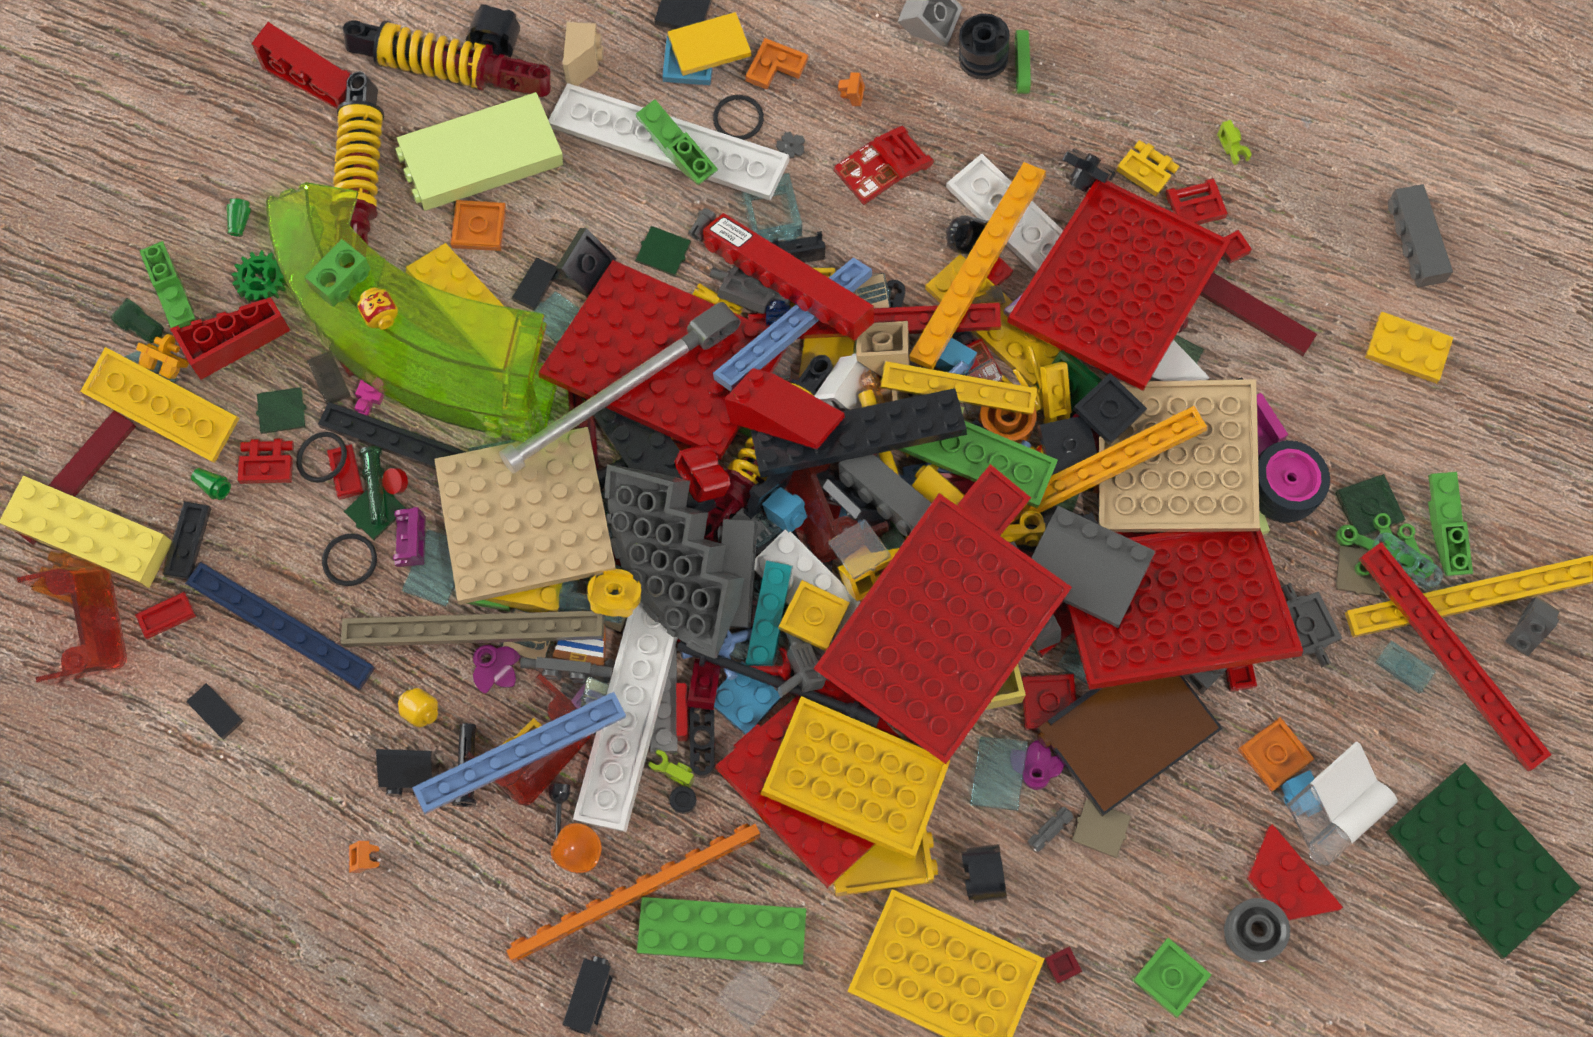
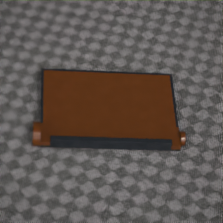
M1180 675L1092 689L1037 729L1040 733L1037 735V738L1044 748L1049 746L1052 748L1101 816H1104L1223 728L1185 678Z

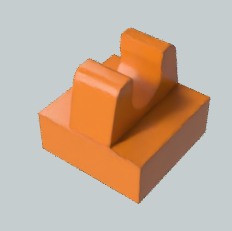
M851 72L850 79L839 80L837 90L841 91L840 97L849 99L852 106L862 105L865 84L860 72Z
M357 841L349 845V873H361L365 870L379 867L380 862H373L369 858L370 853L379 852V847L369 844V841Z

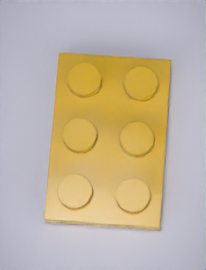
M1381 311L1365 358L1437 384L1440 381L1453 337Z

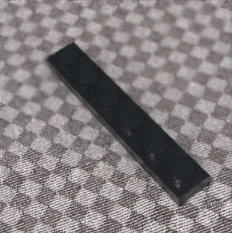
M328 402L318 423L322 429L435 470L434 459L466 452Z

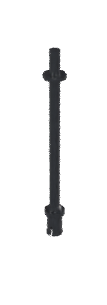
M680 641L677 651L700 659L699 666L701 667L706 662L775 688L780 687L787 681L718 655L717 658H711L687 647V644ZM797 685L788 692L844 713V715L874 728L877 727L880 720L877 714L866 707L860 706V702L857 701L845 703L813 690L802 692L800 685Z

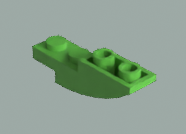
M655 99L636 113V118L651 134L654 143L697 185H700L718 171L717 167L688 133H684Z
M161 241L140 250L152 285L158 294L170 328L176 326L183 328L191 325V322L196 320L194 310L164 242Z
M1457 472L1428 475L1431 501H1428L1429 515L1435 545L1445 576L1473 574L1467 522H1463Z

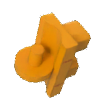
M166 334L163 338L157 336L154 339V343L159 345V347L151 343L145 345L139 342L136 350L141 352L138 364L146 369L154 370L158 360H160L163 364L159 374L168 379H175L180 369L187 368L189 362L171 353V351L178 353L180 350V346L175 345V337L171 334Z

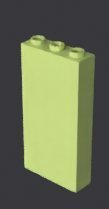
M536 92L397 137L399 147L395 148L399 162L404 161L406 165L403 171L407 182H413L415 189H412L416 204L421 203L424 211L563 165L562 151Z

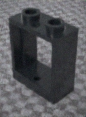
M592 956L591 960L584 958L562 1024L568 1030L595 1037L615 974L608 960L597 956Z

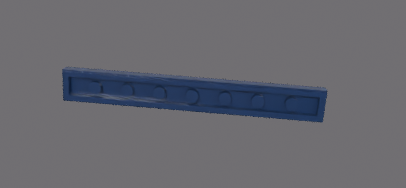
M202 562L199 563L185 583L190 588L359 690L362 689L375 670V667Z

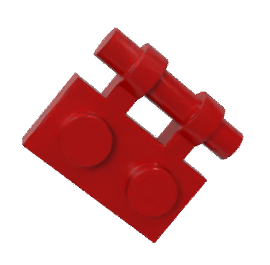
M275 438L274 441L251 439L250 442H241V452L250 453L249 456H239L237 481L240 484L292 483L293 458L291 455H283L284 451L294 450V441H284L283 438ZM262 451H273V455L260 456Z

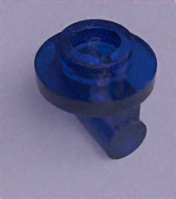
M782 300L770 302V306L766 307V325H772L791 309V306L786 305L785 301Z

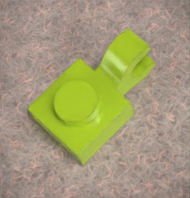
M1232 120L1222 122L1217 135L1226 154L1231 155L1232 163L1238 165L1240 160L1238 155H1243L1246 162L1249 161L1251 151L1247 147L1240 145L1241 133L1239 129L1234 126Z
M656 750V755L661 757L663 761L660 765L650 762L648 764L650 769L663 773L669 779L691 788L695 781L694 775L691 773L692 769L680 762L677 765L669 763L667 754L662 750Z

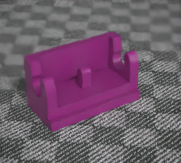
M418 507L396 510L397 534L396 554L393 555L394 565L396 567L424 565L426 516Z

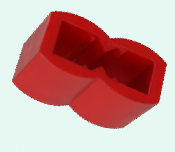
M707 444L679 451L674 461L675 466L682 479L690 481L689 491L698 503L725 496L730 487V477L718 465L717 454Z

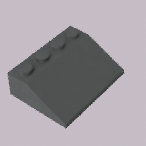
M1058 506L1046 527L1032 559L1072 587L1063 602L1118 628L1150 566L1155 551Z

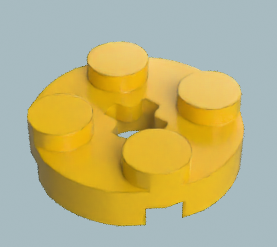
M622 569L604 571L603 575L597 578L595 575L589 581L587 588V598L591 605V610L594 613L606 616H631L633 610L641 601V584L633 579V575L630 572ZM613 590H618V595H611L609 593H612Z

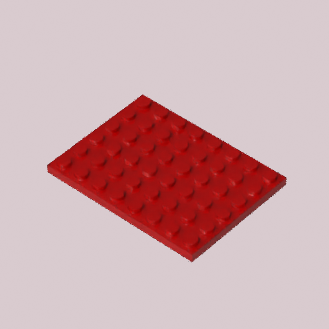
M1096 179L1008 316L1007 323L1144 391L1228 249L1231 240L1109 181L1103 183Z
M612 260L539 370V378L583 398L590 399L687 335L689 323L715 304ZM734 313L741 321L740 326L734 333L707 350L702 349L700 345L696 346L605 408L691 447L707 444L717 454L718 459L721 460L741 426L730 423L725 398L731 391L715 381L713 373L765 331L767 327ZM787 348L760 370L773 373Z
M939 493L816 664L814 670L947 764L1072 587Z
M1261 528L1259 531L1164 532L1128 538L1154 550L1155 554L1118 628L1065 603L1089 690L1300 657L1303 653L1301 642Z

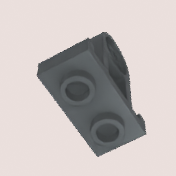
M1535 596L1523 611L1514 631L1508 635L1505 642L1526 656H1529L1557 626L1559 622L1557 617L1560 611L1538 596Z

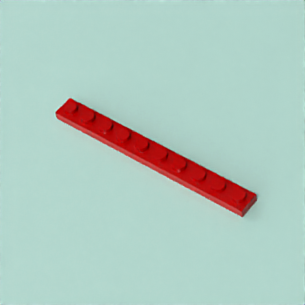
M1000 303L971 304L955 332L1001 330ZM939 305L874 308V323L908 321L909 334H922ZM786 312L748 314V319L768 328ZM819 320L797 339L847 336L841 335L835 328Z
M1380 542L1361 556L1359 561L1527 772L1532 771L1552 754L1384 544Z

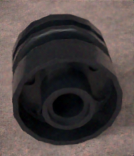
M981 13L970 17L961 26L959 32V62L961 68L969 76L976 79L994 78L1001 74L1008 65L1010 31L1007 24L1000 17Z

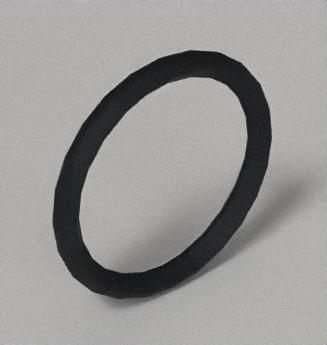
M732 95L718 103L713 113V122L718 132L746 140L759 132L764 122V113L759 103L753 98L745 95ZM732 100L750 102L755 106L759 114L757 126L753 131L745 135H732L725 132L718 121V114L722 106Z
M319 432L312 435L302 444L298 451L296 464L299 473L306 480L315 483L332 479L345 465L347 458L346 445L341 437L332 432ZM321 437L335 439L342 451L341 460L337 468L324 477L308 475L302 466V456L306 447Z
M353 533L344 534L333 539L325 548L322 556V567L326 576L332 582L342 586H355L366 581L374 572L377 564V552L372 542L362 535ZM346 539H357L364 542L372 555V562L368 571L362 577L353 581H344L336 578L328 568L329 552L337 543Z

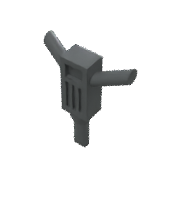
M786 633L789 640L787 657L795 675L778 687L779 697H783L798 684L802 692L822 689L825 681L829 680L814 670L818 660L811 644L804 643L801 639Z

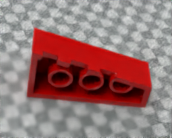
M267 22L251 43L262 68L336 109L341 103L346 102L347 80L351 73L340 69L281 29Z
M271 297L241 306L238 311L216 314L217 317L202 321L199 319L192 321L191 325L183 328L179 326L170 328L189 364L200 380L291 331Z

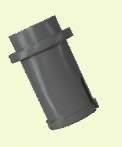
M707 208L699 211L698 218L688 231V234L696 240L697 238L698 241H702L704 237L703 229L715 220V213Z

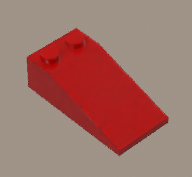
M752 368L725 398L730 423L815 449L820 447L845 417L842 411L783 378Z

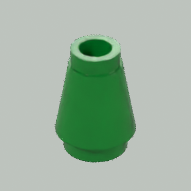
M232 198L229 204L226 205L227 234L234 237H242L252 209L250 208V202Z
M202 468L195 469L191 475V480L213 500H222L230 492L231 484L224 476Z

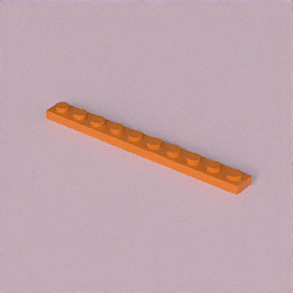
M748 823L743 824L734 830V835L726 839L724 836H720L709 843L710 847L702 851L700 848L688 852L685 855L686 859L676 864L675 860L668 862L660 867L661 872L653 876L647 873L635 880L637 884L629 888L622 886L611 892L612 897L604 901L598 898L588 903L586 910L578 914L576 911L570 912L561 917L562 922L554 926L547 924L536 930L537 935L526 939L524 936L513 941L510 944L511 948L506 950L510 960L516 963L642 897L761 838L756 824L751 826Z

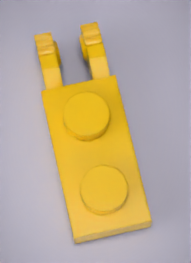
M1058 362L1040 367L1044 424L1069 419L1071 402L1067 363Z

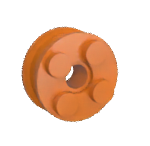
M981 406L978 421L987 430L1020 444L1022 440L1027 441L1032 434L1037 417L1036 408L1034 406V413L1028 415ZM1009 415L1013 418V421L1006 422L1001 416Z

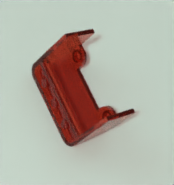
M831 463L794 471L786 487L788 493L791 495L797 494L805 503L804 509L807 518L801 527L812 554L820 562L831 561L857 551L864 546L867 547L890 538L887 521L861 530L858 521L848 516L834 519L816 475L827 470Z
M99 566L58 568L17 577L18 583L29 587L46 584L48 590L55 595L71 594L80 645L68 648L62 654V671L35 677L36 683L53 685L115 671L125 665L127 660L125 642L113 580L107 569Z
M540 673L534 679V682L553 698L547 708V714L551 721L578 709L571 700ZM591 735L492 783L516 804L521 806L530 805L584 746ZM469 751L464 758L469 761L475 758V756Z

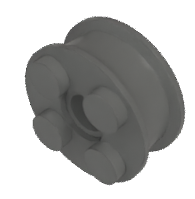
M1253 898L1242 902L1230 911L1224 924V936L1227 945L1236 956L1248 962L1259 963L1276 957L1285 949L1290 938V925L1286 914L1278 905L1267 899ZM1253 923L1259 924L1262 927V937L1253 935L1251 931Z

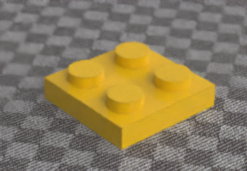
M801 580L778 629L826 651L839 628L850 602Z

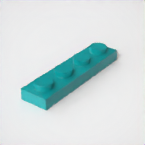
M766 560L745 665L773 666L780 634V629L778 628L784 615L793 565Z

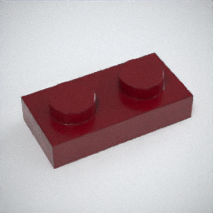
M695 659L687 707L714 710L721 667L706 662L701 667L699 666L700 659Z

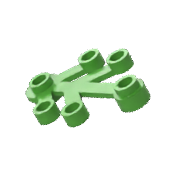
M1385 513L1378 514L1373 519V525L1379 530L1385 543L1384 546L1398 563L1405 565L1403 569L1408 576L1412 575L1417 579L1428 578L1434 571V562L1430 556L1420 552L1413 537L1415 535V528L1411 524H1403L1397 530L1398 537L1405 542L1409 552L1408 555L1401 552L1389 527L1391 524L1390 517ZM1378 518H1383L1386 522V525H1380L1378 523ZM1343 525L1335 534V539L1341 546L1349 547L1356 544L1371 550L1379 544L1375 540L1358 534L1357 529L1352 525ZM1407 528L1410 531V536H1405L1402 529ZM1346 530L1352 533L1351 539L1345 537L1344 532ZM1360 561L1355 565L1357 575L1364 577L1370 574L1368 571L1362 572L1360 570V564H1362ZM1419 561L1425 564V570H1421L1418 567Z

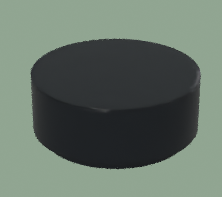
M679 786L670 794V805L676 813L688 814L696 807V794L690 787Z

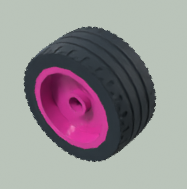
M1286 440L1272 444L1258 456L1259 511L1266 518L1283 523L1297 522L1313 513L1324 501L1330 488V472L1325 460L1314 448L1302 442Z

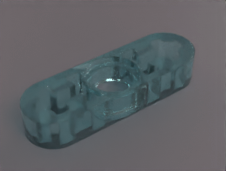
M1381 533L1376 537L1373 547L1379 544V541L1385 542L1389 540L1391 542L1390 548L1394 551L1398 547L1402 549L1395 559L1412 581L1424 589H1433L1440 584L1443 573L1433 562L1391 533ZM1388 549V551L1393 555L1394 552ZM1404 554L1413 556L1415 560L1414 566L1411 568L1402 566L1400 557ZM1420 562L1424 564L1421 570L1425 573L1433 571L1435 573L1433 578L1436 581L1430 580L1426 582L1424 580L1426 575L1421 571L1417 575L1413 573L1420 565Z

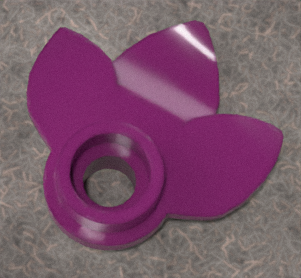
M482 645L477 648L473 655V662L476 666L473 680L477 688L486 694L493 684L503 688L514 687L516 675L512 665L520 660V655L508 646L495 648L491 645ZM485 655L492 656L491 661L488 663L483 662L482 658Z
M1039 740L1032 742L1027 752L1013 749L1010 755L1013 770L1022 775L1025 784L1033 790H1040L1046 787L1051 778L1059 776L1063 771L1064 764L1057 756L1051 757L1050 748H1044ZM1037 773L1040 774L1041 777L1036 778L1032 774Z

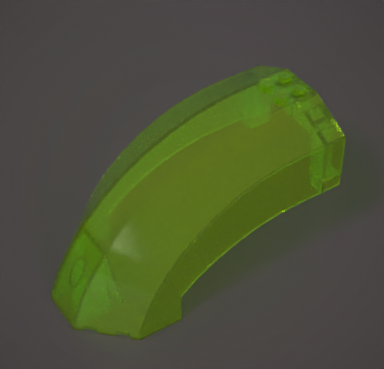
M305 182L300 184L298 190L290 188L282 191L277 198L273 195L267 197L268 231L277 263L285 281L316 335L333 355L357 377L386 397L417 413L447 424L484 432L490 437L500 438L501 436L511 437L514 441L525 442L548 426L557 385L539 378L538 373L544 364L538 363L547 325L546 322H543V313L462 298L436 289L401 271L369 247L350 227L359 194L358 191ZM343 239L366 258L371 270L363 282L357 283L350 290L348 297L344 301L338 302L335 307H332L309 288L304 277ZM348 263L344 266V268H349L353 266L354 263ZM329 282L325 287H331L335 282ZM370 288L386 290L398 307V315L394 319L393 325L387 329L381 330L380 328L368 327L357 309L361 294Z

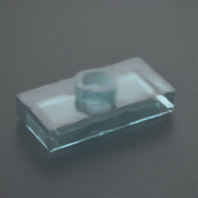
M1392 640L1375 661L1377 665L1419 694L1424 690L1436 672Z

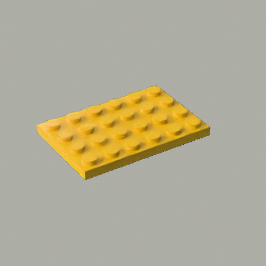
M801 696L761 795L913 860L917 854L951 760L945 764L921 747Z
M892 889L847 992L942 1037H1013L1044 958Z

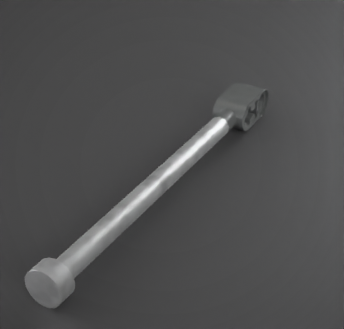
M724 302L717 303L689 323L687 335L519 446L509 445L501 450L499 454L502 461L515 474L525 467L524 461L696 346L700 345L702 349L707 350L734 333L740 326V319Z

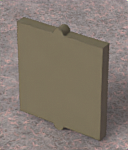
M1339 547L1336 590L1353 592L1356 596L1359 594L1380 596V586L1371 574L1361 577L1355 572V565L1359 562V558L1369 550L1363 547ZM1360 564V570L1367 572L1363 564Z
M1086 799L1082 813L1076 819L1078 824L1072 842L1117 858L1122 842L1127 839L1125 833L1131 816L1114 809L1101 816L1092 802Z

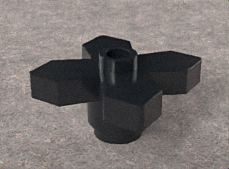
M1076 148L1072 149V151L1067 150L1062 159L1075 167L1070 176L1072 178L1070 184L1084 192H1087L1089 187L1091 188L1096 179L1107 183L1108 180H1113L1117 173V170L1100 163V158L1090 153L1085 154Z

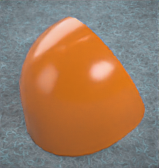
M568 824L556 837L551 849V857L558 866L567 871L575 873L591 871L598 863L601 855L602 846L600 838L590 827L584 824Z

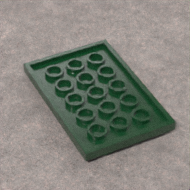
M1466 763L1460 765L1386 831L1387 835L1500 959L1507 957L1581 889L1573 878Z

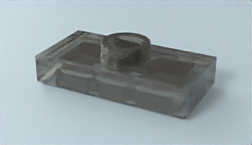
M331 350L307 360L326 404L328 402L336 403L351 396Z

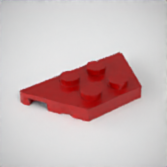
M1273 824L1269 826L1265 832L1266 835L1262 845L1256 854L1255 862L1247 876V880L1261 897L1278 905L1286 914L1288 921L1341 910L1343 906Z

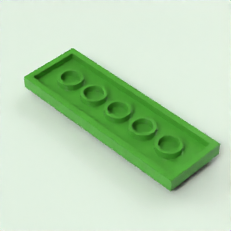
M965 421L967 435L898 449L973 482H976L991 464L1028 494L1031 499L1027 504L1038 508L1058 461L1055 458Z
M642 897L637 954L803 965L806 908Z

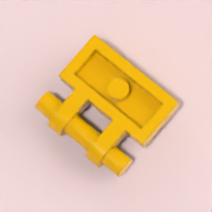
M1138 140L1134 148L1141 153L1139 154L1131 149L1119 163L1116 170L1157 197L1172 176L1166 170L1175 174L1180 166L1174 163L1173 158L1170 156H1164L1156 151L1155 146L1152 144H1146ZM1148 158L1152 159L1153 161H1155V162L1158 163L1159 165H1158V166L1155 165L1154 163H1152L1151 161H1149Z

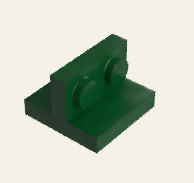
M1061 350L1052 364L1058 362L1067 363L1071 418L1076 413L1073 410L1074 406L1096 387L1102 379L1073 355Z

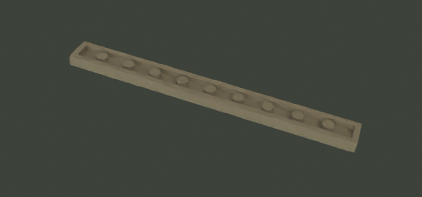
M593 611L345 618L342 621L341 645L343 647L604 639L605 615L597 614Z

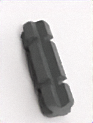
M1064 806L1055 813L1056 817L1052 816L1038 830L1037 835L1034 833L1028 839V844L1034 851L1039 852L1046 846L1045 842L1049 843L1064 828L1062 825H1067L1073 819L1069 809Z

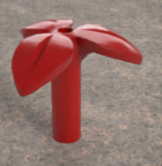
M778 648L783 658L782 665L750 666L773 676H780L784 680L791 678V664L787 657V651L784 648Z

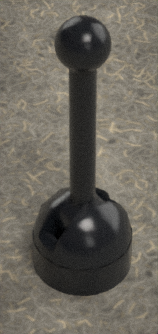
M549 784L548 787L549 798L556 803L555 839L561 831L562 803L569 798V784Z

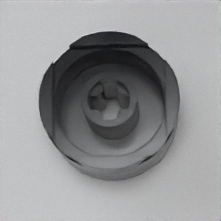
M486 4L480 5L473 16L466 41L471 42L473 48L475 43L491 45L495 55L504 54L511 57L520 33V25L516 20V14L511 10H502Z
M994 844L966 848V852H961L965 874L970 873V879H965L969 901L974 900V903L1007 899L1000 845Z

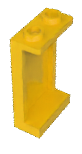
M925 829L917 854L913 860L876 844L833 883L835 897L933 883L934 876L938 875L936 859H931L930 848H934L932 832H927Z

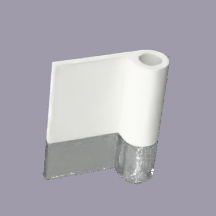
M1356 741L1289 801L1287 806L1310 850L1308 853L1310 858L1318 865L1328 866L1398 801L1395 794L1386 785L1377 781L1361 744Z

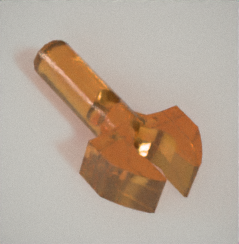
M871 370L862 374L861 381L863 387L873 390L877 404L885 403L881 393L883 388H880L881 379L875 372L872 373Z

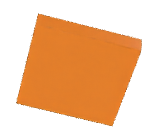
M456 200L451 247L501 251L506 204L500 202Z
M1281 717L1238 748V751L1271 792L1315 760Z

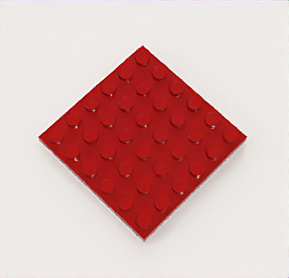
M827 680L822 689L813 690L845 703L857 701L834 683ZM797 696L722 759L715 769L828 889L876 844L761 795V791L801 698ZM880 717L876 729L900 738Z

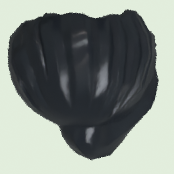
M969 215L954 218L946 228L947 245L956 253L969 255L988 221Z

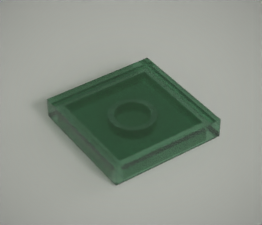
M1384 474L1335 492L1349 524L1354 526L1360 535L1366 536L1379 531L1374 527L1373 519L1380 513H1385L1390 517L1391 524L1389 527L1403 523L1406 520ZM1378 518V523L1382 526H1385V520L1383 518Z

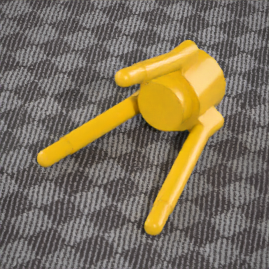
M1028 346V352L1039 385L1035 400V408L1038 411L1044 407L1041 372L1033 347ZM1014 369L1013 373L1021 386L1029 387L1020 372ZM1001 376L1004 383L1013 384L1006 376Z

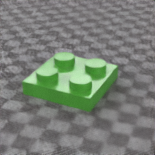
M1167 938L1132 981L1173 1017L1178 1018L1212 974L1170 938Z

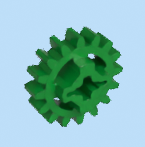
M263 250L260 251L259 256H255L253 252H250L249 259L241 257L242 265L235 264L238 272L232 273V277L235 280L232 283L241 298L245 296L248 303L253 299L257 302L272 296L278 299L279 295L277 292L279 290H286L282 283L289 282L285 275L288 271L285 265H283L280 258L276 259L272 252L268 256L265 255Z

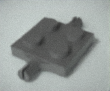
M735 265L727 272L715 267L710 271V277L723 281L718 290L717 297L762 314L765 313L768 306L774 301L787 306L791 302L789 299H784L770 287H765L759 280L746 275Z
M1291 583L1282 586V591L1287 599L1286 603L1303 648L1302 656L1315 654L1321 668L1328 666L1331 662L1324 649L1328 645L1340 641L1342 636L1319 591L1308 596L1297 597Z
M522 657L520 662L521 669H534L539 671L542 676H545L546 680L561 681L562 677L572 679L573 683L587 684L588 678L595 681V676L609 678L612 676V667L592 665L590 662L537 657V659Z

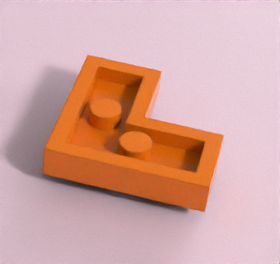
M764 38L745 76V81L768 90L776 71L799 79L808 62L809 55Z

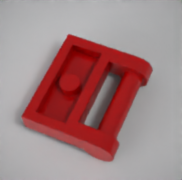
M903 125L874 138L872 142L873 147L901 179L922 169L927 170L934 163L933 158L930 155H926L908 135V130Z
M1214 178L1205 180V183L1177 190L1175 188L1166 189V199L1173 213L1198 225L1227 217L1228 213ZM1205 192L1209 194L1207 196L1180 202L1179 200L1181 198Z

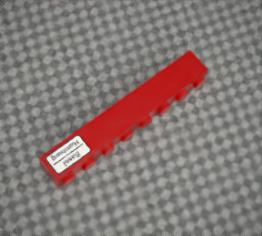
M722 213L703 229L704 245L708 251L716 253L724 258L727 263L741 269L746 275L759 280L765 287H770L778 292L784 299H789L797 304L803 311H808L816 316L822 323H827L835 328L841 335H846L855 341L874 324V305L728 215Z

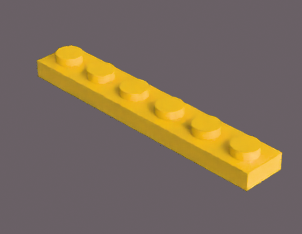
M887 361L884 363L880 386L883 389L916 395L955 388L958 400L961 403L1028 415L1034 413L1037 388Z

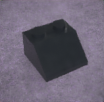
M376 749L378 787L383 792H386L387 796L401 797L402 793H413V796L416 797L412 787L439 775L440 761L432 751Z

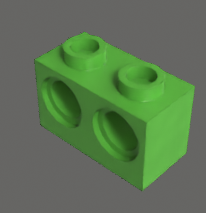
M341 239L304 278L311 290L332 307H335L338 302H342L348 297L350 290L357 283H361L366 279L371 269L366 258ZM354 263L353 266L349 268H344L346 264ZM335 282L333 286L325 287L327 283Z

